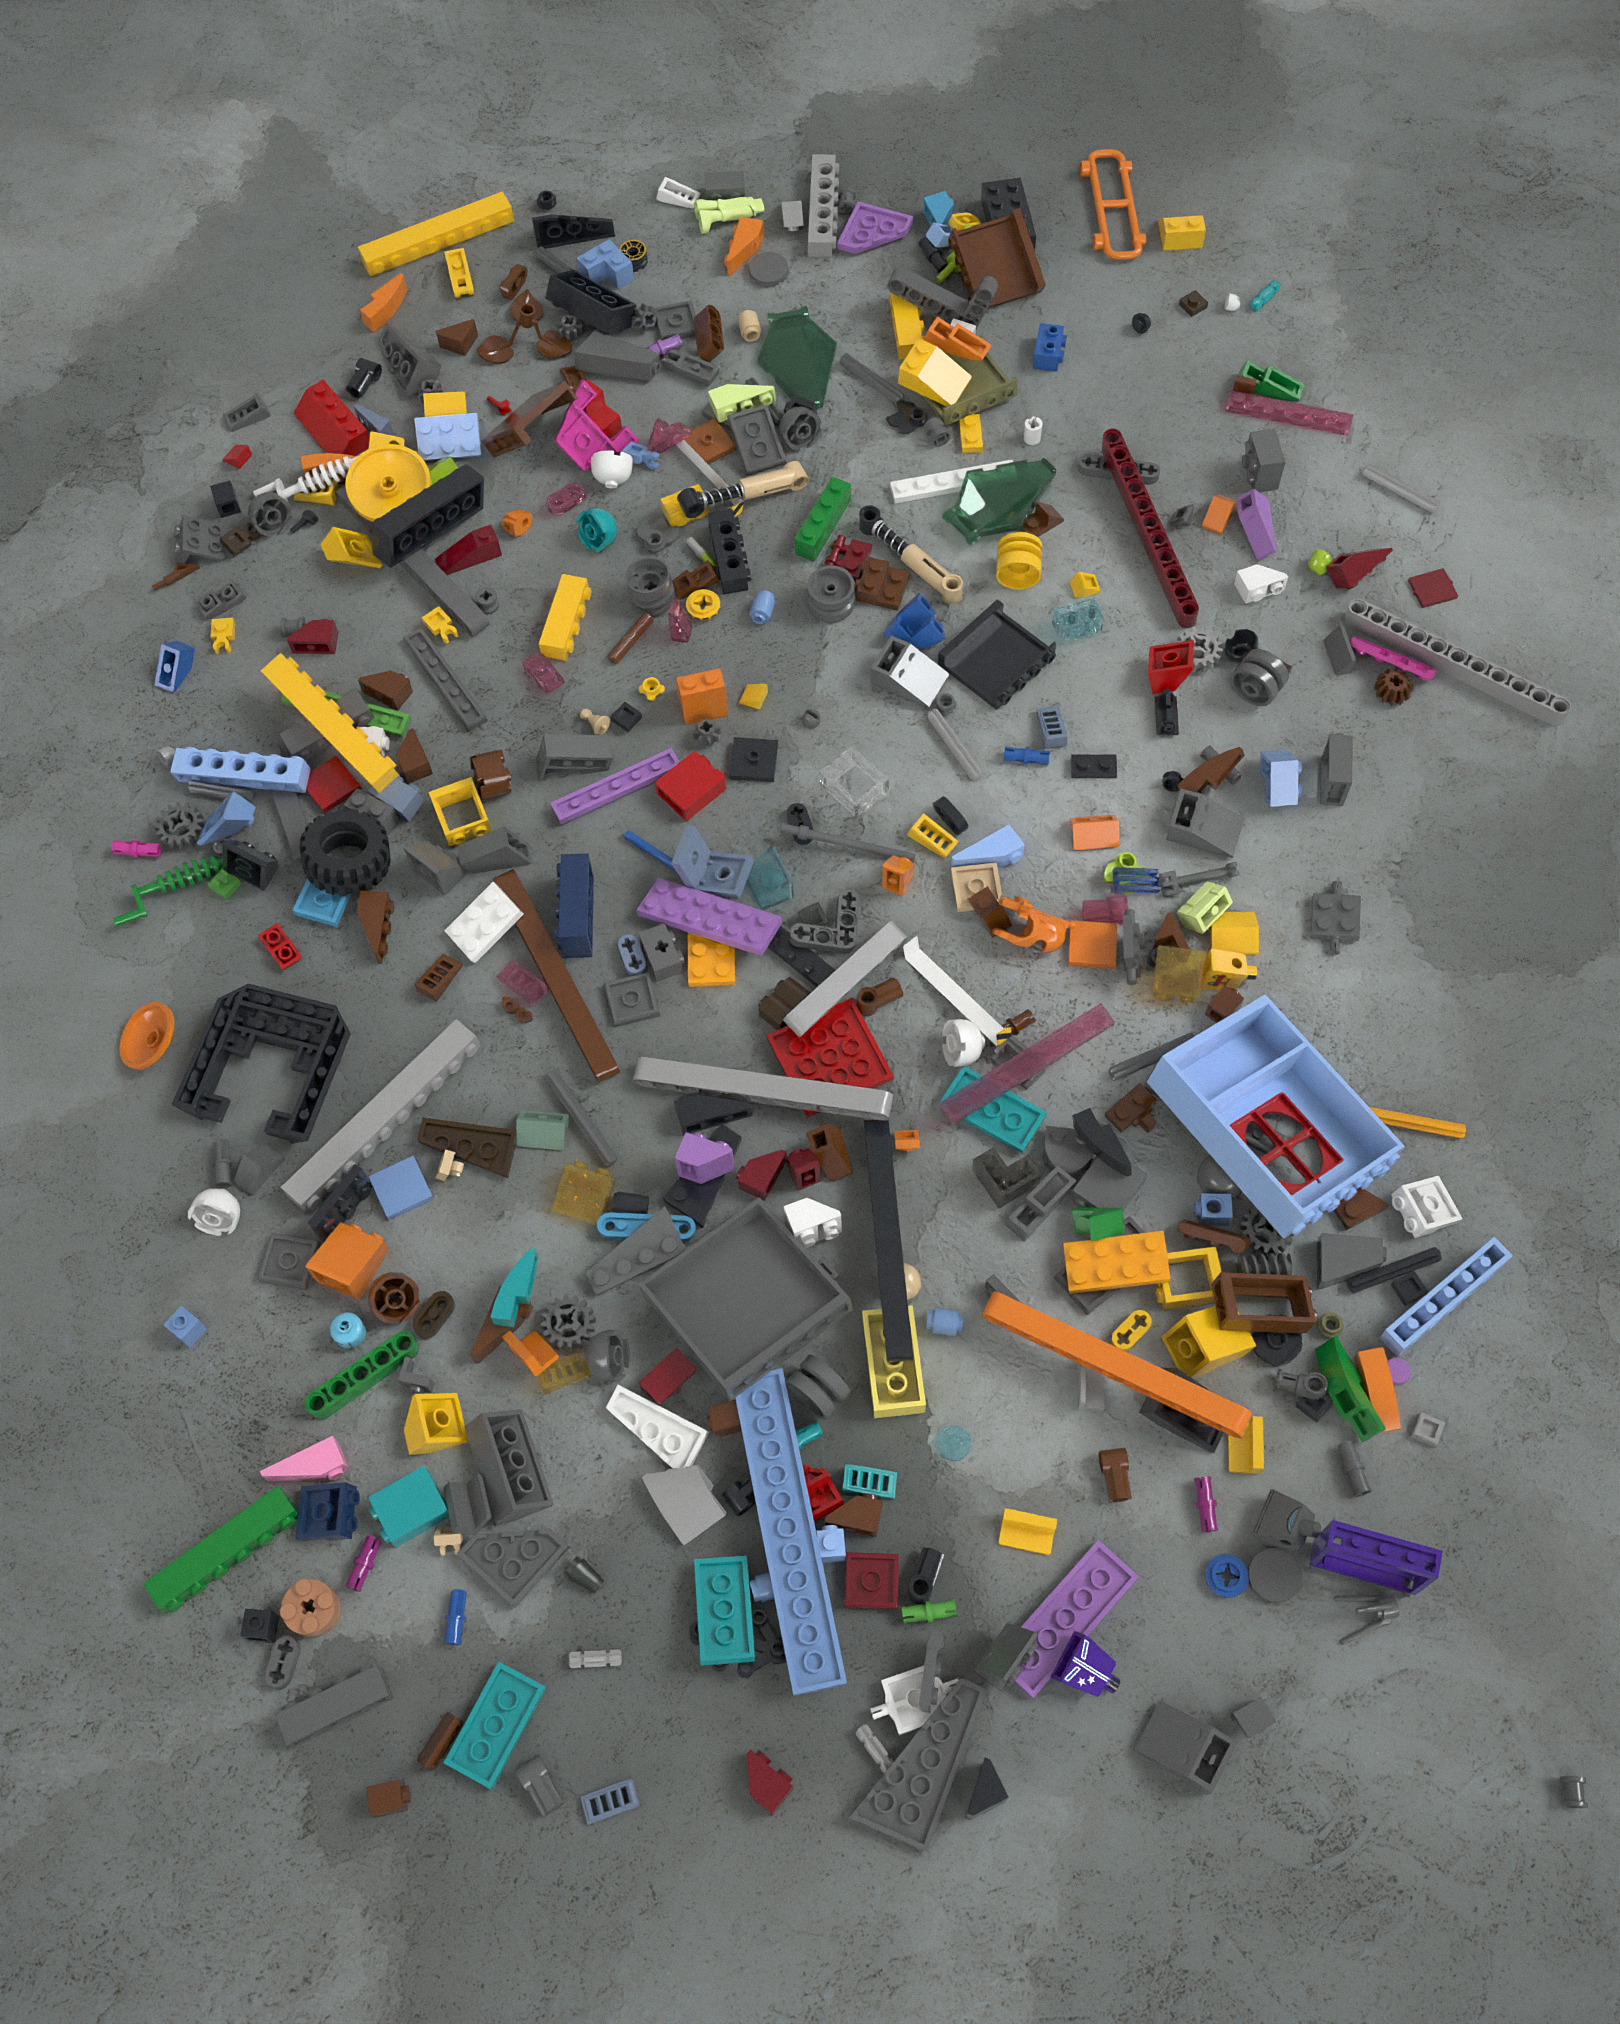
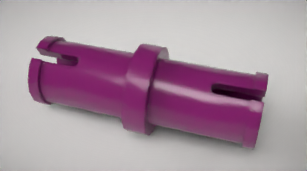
M1211 1477L1194 1478L1198 1500L1195 1505L1199 1509L1201 1532L1218 1531L1215 1514L1217 1501L1213 1499Z
M366 1536L359 1556L354 1558L353 1563L355 1565L345 1587L349 1589L352 1587L353 1591L361 1592L369 1570H372L374 1567L373 1560L382 1543L380 1539L375 1540L373 1536Z

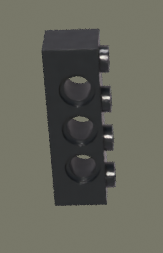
M733 509L708 513L709 529L723 595L747 591L748 581H751V574L749 568L745 569V564H748L746 551L741 550V547H744L743 536L737 532V530H740L739 518H734Z

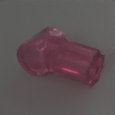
M1115 894L1102 900H1085L1082 903L1083 919L1088 922L1109 920L1110 923L1123 924V915H1125V910L1129 909L1128 898L1123 894Z

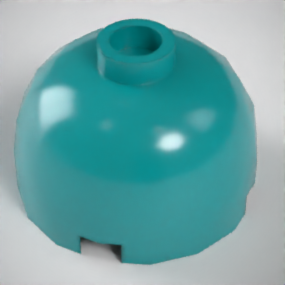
M590 508L578 514L576 524L579 523L580 529L577 530V533L587 549L592 550L593 548L596 550L595 552H600L613 544L617 537V525L615 519L608 511L602 508Z

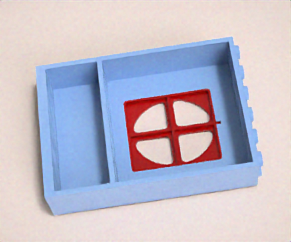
M1263 995L1163 1055L1147 1080L1151 1088L1283 1238L1292 1233L1294 1236L1298 1235L1306 1228V1223L1310 1221L1311 1224H1314L1324 1215V1211L1327 1210L1330 1213L1340 1205V1200L1348 1201L1357 1193L1358 1188L1362 1190L1367 1188L1374 1181V1177L1382 1178L1390 1171L1389 1167L1400 1159L1399 1153L1405 1147L1266 995ZM1275 1113L1286 1116L1299 1123L1303 1130L1285 1141L1266 1122L1262 1115ZM1251 1122L1255 1123L1275 1145L1273 1150L1259 1159L1246 1143V1127ZM1307 1138H1313L1320 1150L1322 1165L1318 1174H1313L1292 1151L1293 1147ZM1279 1156H1284L1303 1176L1305 1182L1302 1184L1283 1182L1276 1179L1265 1166Z

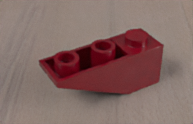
M1376 548L1339 554L1326 568L1336 588L1352 589L1358 585V581L1364 576L1369 575L1377 564L1384 562L1386 556L1393 549Z

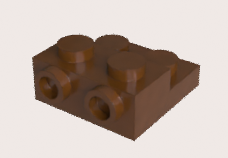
M869 557L867 563L863 562L861 565V580L856 579L854 592H857V601L898 611L910 578V572L889 567V561Z

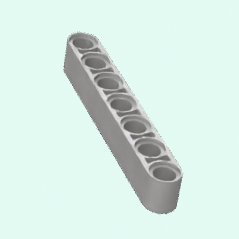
M892 920L888 922L800 1002L783 1021L798 1037H801L899 947L908 936Z

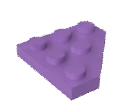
M857 202L837 242V249L857 254L905 237L913 223V216Z

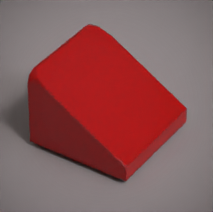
M235 445L223 458V461L241 469L252 456V453L247 445Z

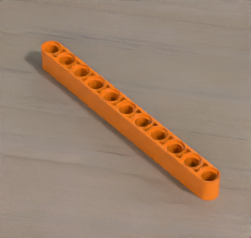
M994 1291L991 1294L981 1314L986 1320L1235 1438H1242L1252 1417V1412L1239 1404L999 1292Z

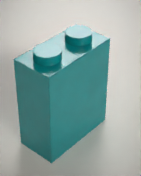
M425 1465L368 1497L372 1504L368 1507L375 1521L379 1519L383 1526L379 1531L386 1544L391 1542L396 1548L449 1518L447 1504Z

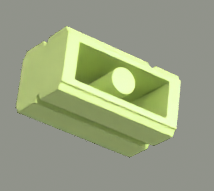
M1207 881L1186 904L1181 906L1177 914L1185 929L1203 934L1228 909L1233 901L1225 886L1215 885Z

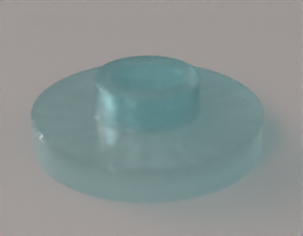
M959 1426L946 1427L937 1438L939 1453L950 1461L964 1459L971 1449L970 1435Z

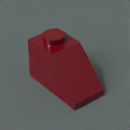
M311 620L290 635L287 642L292 653L335 654L339 632L334 620Z
M809 1148L794 1150L786 1157L788 1170L798 1191L820 1182V1165Z
M779 1150L750 1159L746 1166H741L737 1173L736 1179H738L739 1189L757 1198L760 1197L761 1200L765 1201L786 1164L787 1152Z

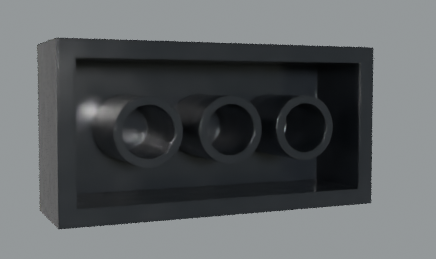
M1021 177L983 182L981 203L986 222L1009 216L1013 210L1020 208L1035 251L1036 232Z
M577 270L550 275L545 299L552 302L555 307L563 308L568 311L569 315L582 319L585 324L594 326L599 329V332L607 335L630 328L633 322L631 317L634 316V308L637 306V304Z

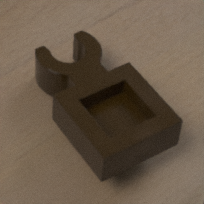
M251 522L244 526V530L241 531L236 527L221 536L220 542L233 556H236L249 548L251 541L257 540L260 533L258 531L254 533L249 532L253 527Z

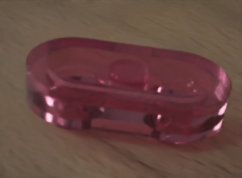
M573 482L551 494L547 498L549 512L554 515H561L582 503L586 498L584 486Z

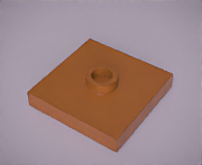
M715 418L681 435L685 442L708 465L737 450L736 444Z

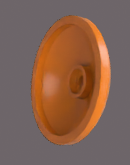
M150 1002L140 1007L130 1017L122 1032L119 1046L121 1059L126 1066L135 1070H142L155 1064L166 1053L172 1042L175 1030L174 1016L167 1005L160 1002Z

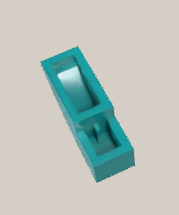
M530 1248L521 1257L501 1286L490 1317L494 1325L514 1327L519 1303L529 1305L539 1260L536 1249Z

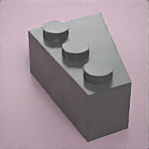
M576 733L571 735L544 734L536 757L539 781L546 780L545 776L559 774L560 778L567 777L566 773L580 771L582 775L608 771L613 760L610 736L600 734L580 735Z

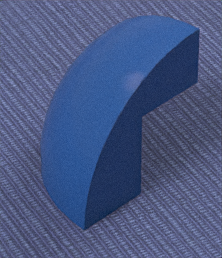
M920 592L899 611L883 633L888 639L892 635L912 644L916 648L930 647L945 639L942 624L935 619V611Z

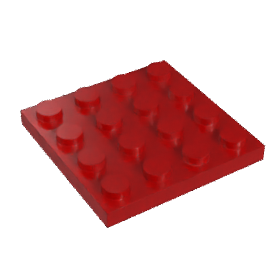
M853 998L834 1005L801 1037H798L789 1026L766 1035L786 1077L871 1089L894 1080V1075ZM802 1109L807 1118L820 1113L818 1111Z

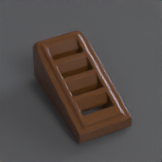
M442 954L416 982L415 988L417 992L437 1002L462 968V963ZM446 962L453 967L449 969L443 966V964ZM441 969L442 971L446 972L447 974H446V975H443V974L439 973L438 971ZM434 976H436V977L440 978L441 980L438 982L437 980H435V979H433V978H434ZM429 983L434 984V988L430 987Z

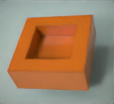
M918 1130L894 1131L895 1149L912 1151L915 1148H920Z

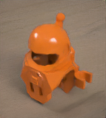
M1001 895L998 903L1017 912L1018 917L1027 920V925L1019 933H1013L1001 928H994L992 933L1010 941L1014 945L1025 948L1032 946L1038 940H1042L1041 953H1051L1058 950L1064 943L1066 929H1074L1076 924L1074 921L1069 922L1034 908L1032 904H1029V900L1015 895L1014 899Z

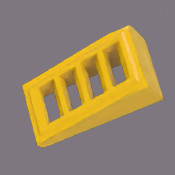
M332 479L334 485L329 487L326 481H324L326 485L324 489H321L316 484L320 492L312 491V493L305 494L301 491L294 494L293 498L296 501L334 506L337 499L335 491L339 489V485Z
M924 813L907 833L910 838L944 859L959 842ZM922 827L926 829L924 832L920 831ZM929 832L933 833L931 838L927 836ZM938 836L941 840L936 844L934 840ZM945 841L949 844L945 849L941 848Z

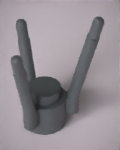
M1383 1594L1375 1596L1334 1597L1335 1601L1372 1602L1371 1606L1356 1608L1355 1612L1357 1614L1372 1612L1376 1619L1380 1618L1379 1621L1343 1638L1340 1641L1343 1645L1381 1626L1391 1624V1619L1399 1616L1398 1603L1392 1595L1386 1597Z

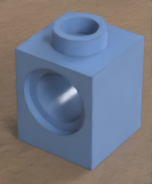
M1201 1193L1198 1202L1194 1203V1216L1199 1217V1223L1211 1226H1229L1233 1218L1231 1194ZM1214 1206L1217 1208L1218 1213L1209 1212L1207 1207Z
M182 1306L164 1324L174 1336L189 1348L207 1330L200 1320Z

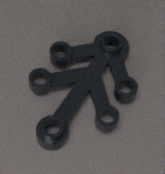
M756 1609L751 1613L752 1625L759 1628L765 1641L757 1640L753 1636L754 1651L762 1654L755 1658V1662L738 1663L737 1672L742 1678L751 1677L754 1671L770 1662L778 1665L787 1662L782 1637H776L767 1623V1614L762 1609ZM760 1615L763 1617V1620L758 1622L754 1617ZM697 1621L691 1625L689 1636L691 1642L699 1646V1635L695 1632L698 1628ZM779 1646L783 1648V1651L777 1653L773 1649ZM731 1663L711 1666L714 1671L722 1672ZM747 1665L751 1669L748 1672H744L741 1670V1667Z

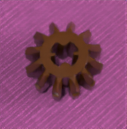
M1397 667L1393 672L1387 668L1384 673L1378 675L1375 682L1374 690L1376 691V697L1382 698V703L1390 702L1391 706L1395 702L1401 705L1410 698L1414 689V684L1411 683L1412 676H1406V670L1402 673L1398 672Z

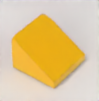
M1077 572L1070 580L1075 598L1091 596L1101 592L1094 574Z
M747 684L739 703L760 710L768 693L767 684Z

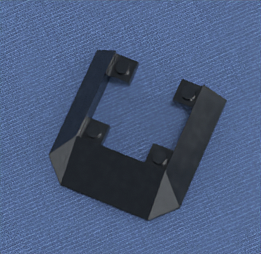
M246 984L217 999L172 1105L201 1121L204 1118L222 1123L231 1101L227 1097L215 1095L214 1092L230 1055L249 1059L256 1041L297 1051L291 1068L293 1071L308 1074L292 1114L272 1110L264 1132L269 1136L289 1140L291 1144L308 1141L351 1033L336 1005Z

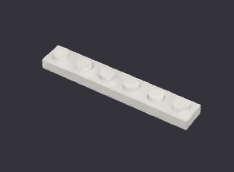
M1013 460L893 481L890 482V489L896 504L1017 481V473Z

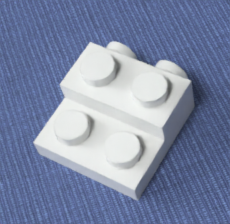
M1439 1176L1402 1185L1391 1194L1393 1197V1207L1398 1211L1400 1210L1405 1219L1404 1227L1408 1232H1412L1414 1238L1432 1234L1440 1228L1457 1224L1462 1220L1459 1211Z

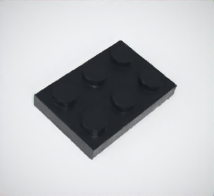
M356 1164L353 1165L308 1222L314 1233L323 1242L326 1241L340 1222L344 1223L354 1215L361 1200H365L373 1187L363 1169Z

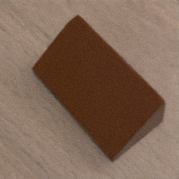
M447 1712L418 1756L417 1762L431 1771L435 1770L462 1727L463 1721Z

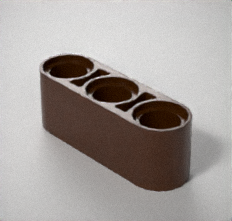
M709 304L694 317L698 355L702 360L710 363L724 350L720 313L716 307Z

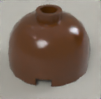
M389 1272L382 1274L374 1280L369 1288L368 1301L370 1309L378 1319L386 1323L404 1322L412 1317L419 1307V1288L410 1277L403 1273Z

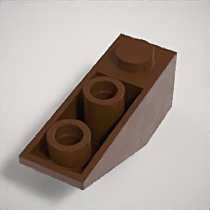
M360 891L357 913L378 963L383 964V957L388 953L386 938L391 933V922L389 919L390 914L394 913V901L390 899L388 892Z

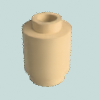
M745 310L740 313L738 323L742 337L748 342L756 341L761 333L756 312Z

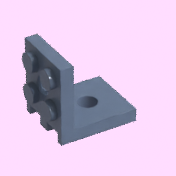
M686 825L671 864L687 887L718 897L740 899L754 859L750 855L710 851L696 827ZM730 872L726 878H720L721 875Z

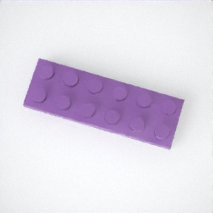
M657 878L637 909V914L640 917L661 924L665 923L667 926L760 956L763 955L782 924L781 916L661 878Z
M1099 1540L1021 1626L1038 1634L1035 1642L1039 1645L1027 1665L1020 1664L1023 1668L1015 1681L1032 1699L1051 1679L1050 1676L1073 1632L1077 1631L1088 1636L1139 1578L1135 1572Z

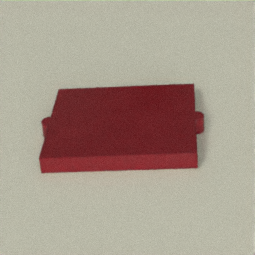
M1444 568L1408 579L1414 591L1413 595L1417 597L1422 608L1458 598V594L1452 585L1453 581L1449 579Z

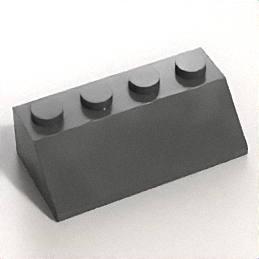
M522 1409L481 1413L464 1426L479 1473L483 1476L486 1495L495 1523L518 1520L554 1505Z

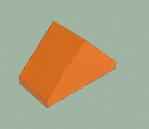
M1220 494L1213 496L1202 528L1221 535L1237 507V501Z

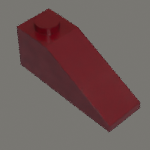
M490 524L469 532L436 557L435 561L437 566L446 575L500 557L502 553L498 538Z

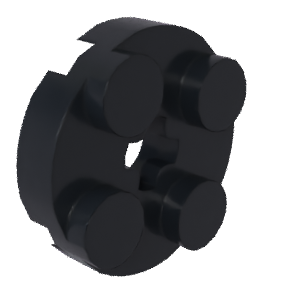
M1269 1314V1315H1266V1316H1286V1315H1282V1314H1280V1315H1271V1314ZM1252 1331L1251 1336L1256 1344L1253 1351L1262 1361L1272 1366L1280 1367L1292 1362L1299 1355L1303 1346L1302 1333ZM1270 1335H1281V1342L1283 1344H1273Z

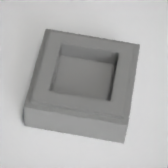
M1420 1412L1410 1437L1435 1448L1438 1445L1446 1422Z

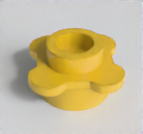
M654 677L645 679L642 685L639 686V692L644 693L649 701L655 700L658 694L665 691L664 685H660L658 679Z

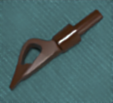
M177 564L171 574L163 577L162 581L152 585V588L155 591L164 585L169 586L176 580H180L193 573L200 566Z

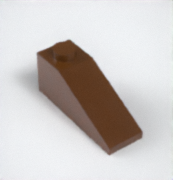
M499 1286L470 1353L474 1362L480 1363L504 1341L502 1338L504 1334L509 1330L514 1333L522 1325L524 1318H529L532 1311L531 1301L529 1305L519 1303L514 1327L494 1325L490 1317L501 1288Z

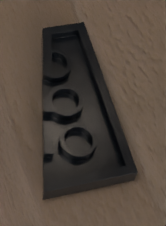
M721 1124L709 1140L727 1143L732 1148L733 1157H735L742 1138ZM725 1174L702 1184L679 1177L663 1197V1200L684 1216L693 1219L697 1225L703 1228L709 1210H711L715 1202L717 1192L723 1184Z

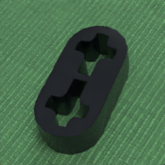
M942 796L933 802L934 810L956 835H960L968 829L966 819L946 797Z
M800 803L790 805L787 809L789 825L798 827L804 825L813 830L806 807ZM794 812H798L800 814L801 820L797 821L796 815H794ZM793 835L795 842L800 845H807L813 840L809 838L803 840Z

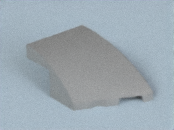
M699 1465L686 1466L682 1469H668L664 1472L652 1474L645 1473L642 1476L658 1509L683 1545L693 1540L727 1513L712 1494L711 1490L714 1485Z

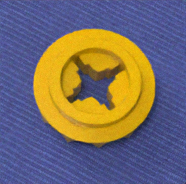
M697 590L690 594L686 600L687 612L693 618L697 617L701 621L703 618L711 619L713 615L718 614L720 599L713 591ZM705 600V603H706L705 609L701 610V607H700V606L702 605L703 601Z

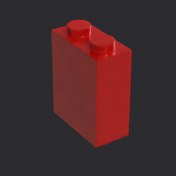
M694 750L655 782L656 794L687 822L726 790V777L721 770L711 766L707 757L704 755L700 756Z

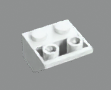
M809 1198L784 1206L785 1224L788 1230L806 1249L815 1245L819 1240L834 1239L842 1232L841 1214L836 1209Z

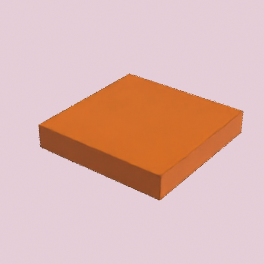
M1074 921L1076 927L1070 929L1068 966L1115 969L1117 923Z

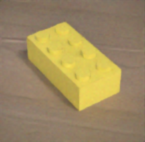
M913 1305L908 1306L913 1361L887 1363L882 1309L862 1311L874 1419L925 1413L926 1402Z

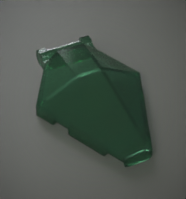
M807 305L801 306L797 310L777 314L773 312L767 313L770 328L759 353L758 364L766 373H771L775 378V382L791 399L794 395L817 403V409L822 408L828 390L837 342L809 317Z
M1042 458L1039 461L1029 463L1026 459L996 465L995 469L983 471V468L969 470L966 472L956 505L946 510L942 515V519L947 523L950 522L966 538L965 541L970 546L974 545L978 539L984 536L1021 530L1033 512L1036 502L1040 501L1055 477L1056 468L1048 460Z

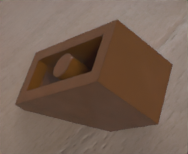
M391 670L363 676L358 680L362 693L397 711L413 693L409 678L404 674H397Z
M412 728L408 731L396 754L399 762L396 766L400 777L405 776L408 784L433 774L419 739Z
M863 1494L862 1497L855 1496L825 1517V1526L836 1525L838 1529L843 1528V1531L877 1537L883 1501L878 1500V1497L872 1494Z

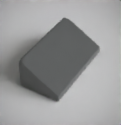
M1339 625L1324 639L1335 675L1351 673L1356 661L1345 627Z

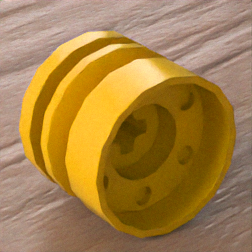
M1014 532L1003 536L998 542L996 578L998 582L1005 587L1021 590L1037 585L1041 580L1042 542L1040 539L1026 532Z

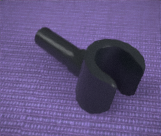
M305 510L302 513V519L290 531L295 533L306 523L315 525L319 518L315 516L316 513L313 511Z

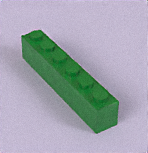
M276 1486L145 1581L143 1585L160 1611L166 1614L168 1612L173 1613L184 1605V1601L190 1596L202 1593L206 1589V1585L212 1580L225 1576L229 1572V1568L235 1563L247 1560L252 1555L251 1552L257 1547L269 1544L274 1539V1535L279 1531L292 1527L298 1518V1510L281 1487Z

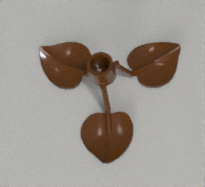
M526 289L513 301L510 307V315L516 320V326L510 341L507 343L506 339L501 336H489L483 340L477 353L482 359L491 363L500 364L509 361L514 356V351L510 346L514 342L520 325L523 328L535 327L537 336L541 339L537 342V349L544 357L559 358L572 352V345L567 338H560L557 331L548 330L544 333V336L541 335L538 320L543 316L544 309L541 303Z

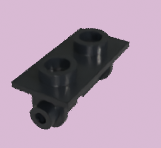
M1164 689L1160 696H1154L1156 735H1179L1177 696H1174L1170 689Z

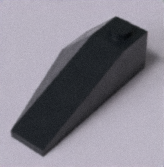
M555 214L532 218L538 248L548 249L615 237L612 219Z

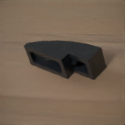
M1091 1108L1072 1115L1073 1127L1090 1151L1115 1171L1127 1177L1131 1176V1163L1111 1125L1108 1124L1100 1127Z

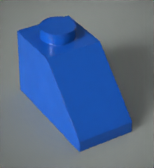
M179 641L161 644L155 686L176 692L192 668L195 647Z

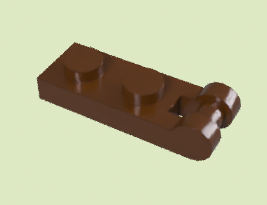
M1186 1219L1178 1222L1177 1232L1184 1233L1183 1237L1187 1239L1198 1240V1238L1208 1240V1244L1222 1247L1223 1244L1229 1245L1236 1253L1247 1250L1251 1245V1240L1246 1235Z

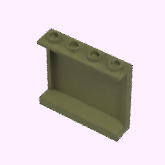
M943 351L970 374L972 378L957 403L950 406H945L921 395L946 426L968 415L975 414L1017 396V379L1009 380L988 353L982 361H975Z

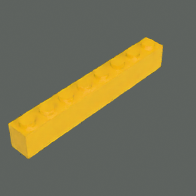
M503 191L358 246L362 263L370 277L515 222L512 206Z
M280 653L261 672L370 785L380 793L399 776L394 769L397 765L388 756L383 758L380 755L382 752L380 747L374 741L369 743L366 740L368 738L367 734L360 727L355 729L352 726L354 721L346 713L341 715L338 712L341 708L332 699L327 701L324 698L327 694L318 684L314 687L311 684L313 681L304 670L300 673L297 670L299 665L291 657L286 659Z

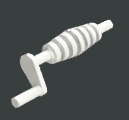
M345 456L343 457L344 462L340 458L335 459L337 466L332 461L327 462L329 469L322 463L319 465L321 473L315 467L312 469L314 476L307 472L305 474L306 480L301 476L298 478L297 484L284 489L282 481L278 478L274 482L254 490L253 493L256 497L265 492L277 491V494L288 502L287 497L298 492L310 493L309 487L312 491H317L318 487L316 484L321 489L326 488L324 481H326L329 487L333 486L332 477L338 483L341 481L340 473L343 478H346L347 470H349L357 457L351 459Z

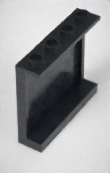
M998 599L938 652V665L996 710L1002 704L1006 705L1016 691H1021L1029 679L1035 678L1040 673L1041 668L1046 664H1050L1056 657V643L1053 642L1050 646L1046 645L1003 612L1004 604Z

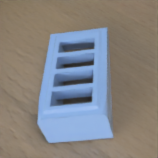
M933 223L926 237L935 247L949 246L948 237L952 230L949 225Z

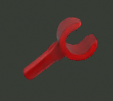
M491 396L487 397V401L494 404L501 415L512 411L507 399L499 402Z

